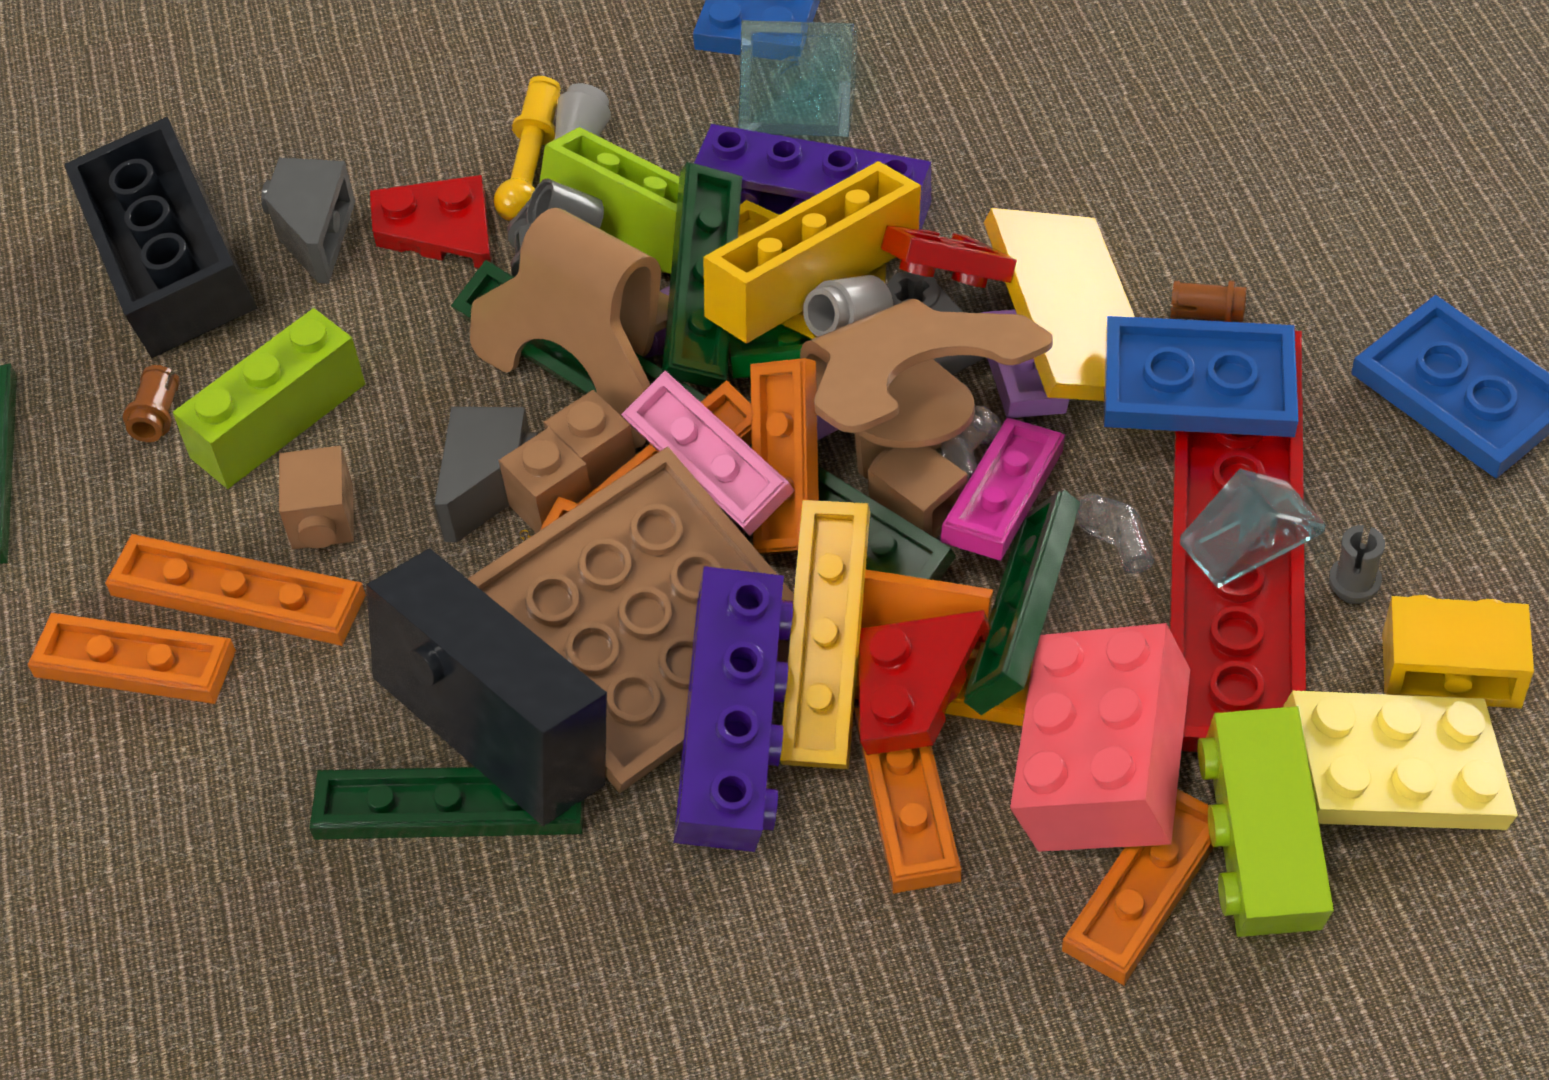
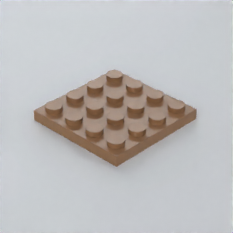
M668 446L468 578V580L607 692L605 776L619 794L683 749L697 596L704 566L777 575ZM783 582L782 600L793 601V592ZM790 637L788 641L778 640L777 661L788 662Z

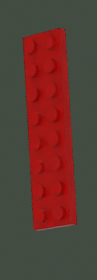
M1295 331L1298 425L1295 437L1174 431L1169 629L1190 668L1181 751L1198 752V739L1206 738L1214 713L1283 708L1292 691H1306L1302 331Z

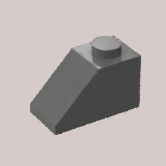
M279 157L272 179L266 180L262 188L261 200L263 211L265 214H270L279 241L317 283L329 284L355 204V197L345 161Z
M451 407L434 503L444 542H458L509 506L498 460L539 434L538 432H530L525 407Z

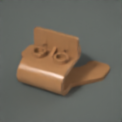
M561 208L548 209L534 220L525 234L520 251L519 272L516 277L482 295L472 303L470 324L471 346L479 358L503 372H510L517 368L521 350L530 340L545 339L555 342L567 349L579 360L591 377L597 394L621 415L650 386L635 352L645 357L652 347L655 333L666 328L669 296L660 291V265L655 258ZM631 426L634 447L639 448L647 444L648 441Z
M909 299L806 341L801 347L800 359L807 358L816 361L817 393L814 398L815 413L840 431L855 432L858 473L868 479V469L876 456L887 448H921L927 446L935 450L960 439L964 435L965 429L971 424L975 414L974 398L971 391L934 360L935 358L972 355L989 358L1003 365H1017L1050 351L1053 347V335L1023 315L940 312L931 309L917 299Z

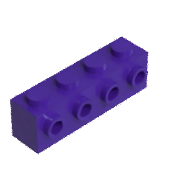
M711 124L694 164L742 176L740 204L748 200L778 215L877 161L921 185L919 229H922L931 205V161Z
M707 566L703 568L697 596L673 843L755 852L762 831L774 830L778 790L766 788L768 765L779 766L783 742V725L772 724L773 702H784L788 680V662L777 661L778 640H789L793 617V601L782 600L784 579L782 575Z

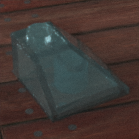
M742 20L738 128L776 135L849 137L856 86L858 27L853 23Z

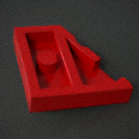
M482 175L370 190L372 232L376 247L399 252L414 251L422 257L441 261L444 259L446 252L472 258L474 268L478 269L485 260L492 263Z
M886 226L881 249L901 259L899 265L901 270L925 277H934L936 268L953 271L951 279L981 288H986L988 279L1011 283L1017 259L967 235L953 233L950 239L939 236L940 233L931 230Z
M984 610L861 628L859 642L860 742L866 755L934 745L946 721V709L958 697L968 677L965 665L977 641L985 643L990 633L989 623Z

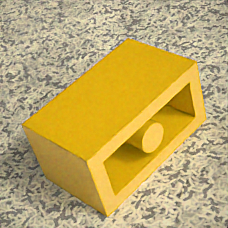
M1414 595L1410 597L1391 596L1382 633L1384 694L1485 699L1486 705L1489 707L1522 709L1534 673L1529 604L1504 603L1496 599H1482L1478 601L1436 599L1428 595Z

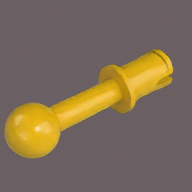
M535 76L530 79L521 115L517 116L512 124V131L520 139L511 178L504 181L497 188L494 195L496 212L500 217L508 221L516 217L531 198L535 190L532 183L541 147L555 139V126L553 122L561 88L557 81L549 77Z

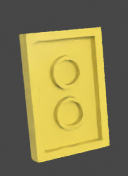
M1292 691L1284 704V707L1299 706L1319 824L1507 830L1518 816L1485 699Z

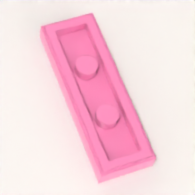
M666 371L621 414L657 451L660 452L668 446L724 513L749 536L795 491L783 476Z

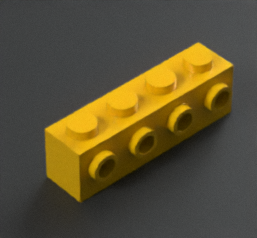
M877 161L703 256L704 317L747 344L801 313L807 295L820 283L828 280L864 276L896 258L881 249L886 226L919 229L921 185Z

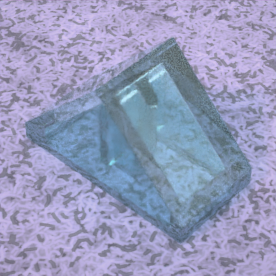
M1239 469L1182 533L1180 545L1213 584L1219 588L1323 534L1326 524L1287 481Z

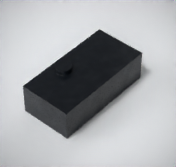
M168 117L63 164L123 313L151 358L258 309L193 162Z
M430 548L366 584L373 679L544 827L568 811L577 802L580 803L605 786L607 692Z

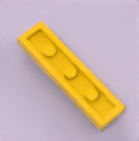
M802 501L793 617L788 655V680L782 720L783 742L780 757L782 765L849 769L870 522L868 503Z

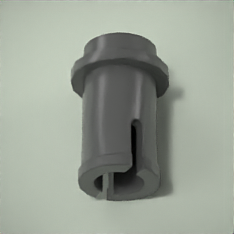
M1364 525L1353 526L1346 530L1342 536L1340 557L1330 570L1329 584L1338 598L1346 603H1364L1377 595L1381 588L1382 574L1379 570V564L1385 550V539L1373 527L1370 529L1367 544L1361 543Z

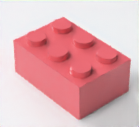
M1167 623L1040 635L1032 663L1010 805L1011 811L1038 852L1171 844L1190 668Z

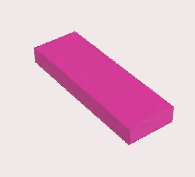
M1006 418L942 524L940 541L1001 561L1062 454L1065 434L1012 418Z

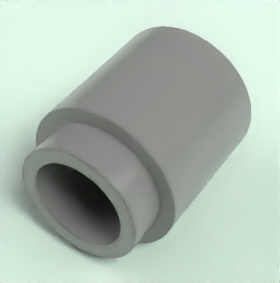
M873 275L828 280L820 283L807 295L803 306L804 320L809 330L819 337L892 307L893 299L887 285L880 278Z

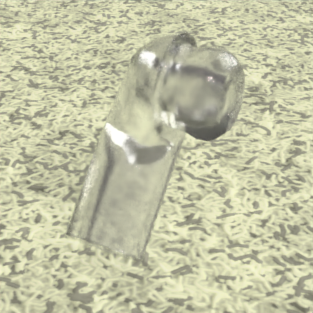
M975 406V414L971 424L956 437L941 443L943 456L967 473V483L977 468L974 454L975 449L980 444L989 445L991 443L990 436L995 438L1001 428L999 417L995 413L990 412L986 406Z
M1098 493L1085 494L1078 500L1081 503L1076 519L1080 523L1081 528L1089 535L1115 545L1125 572L1132 574L1141 573L1148 570L1154 564V557L1141 518L1133 507L1120 501L1103 497Z

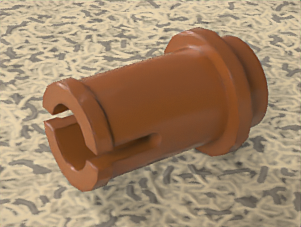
M1174 280L1171 319L1184 318L1243 323L1247 287L1235 286V280H1229L1228 286L1185 283Z
M161 365L146 367L142 371L141 382L134 402L129 403L125 407L122 418L126 425V431L136 440L155 442L170 430L172 419L169 410L175 392L178 391L180 380L179 376L175 373L170 377L168 386L165 387L168 376L171 373V369Z

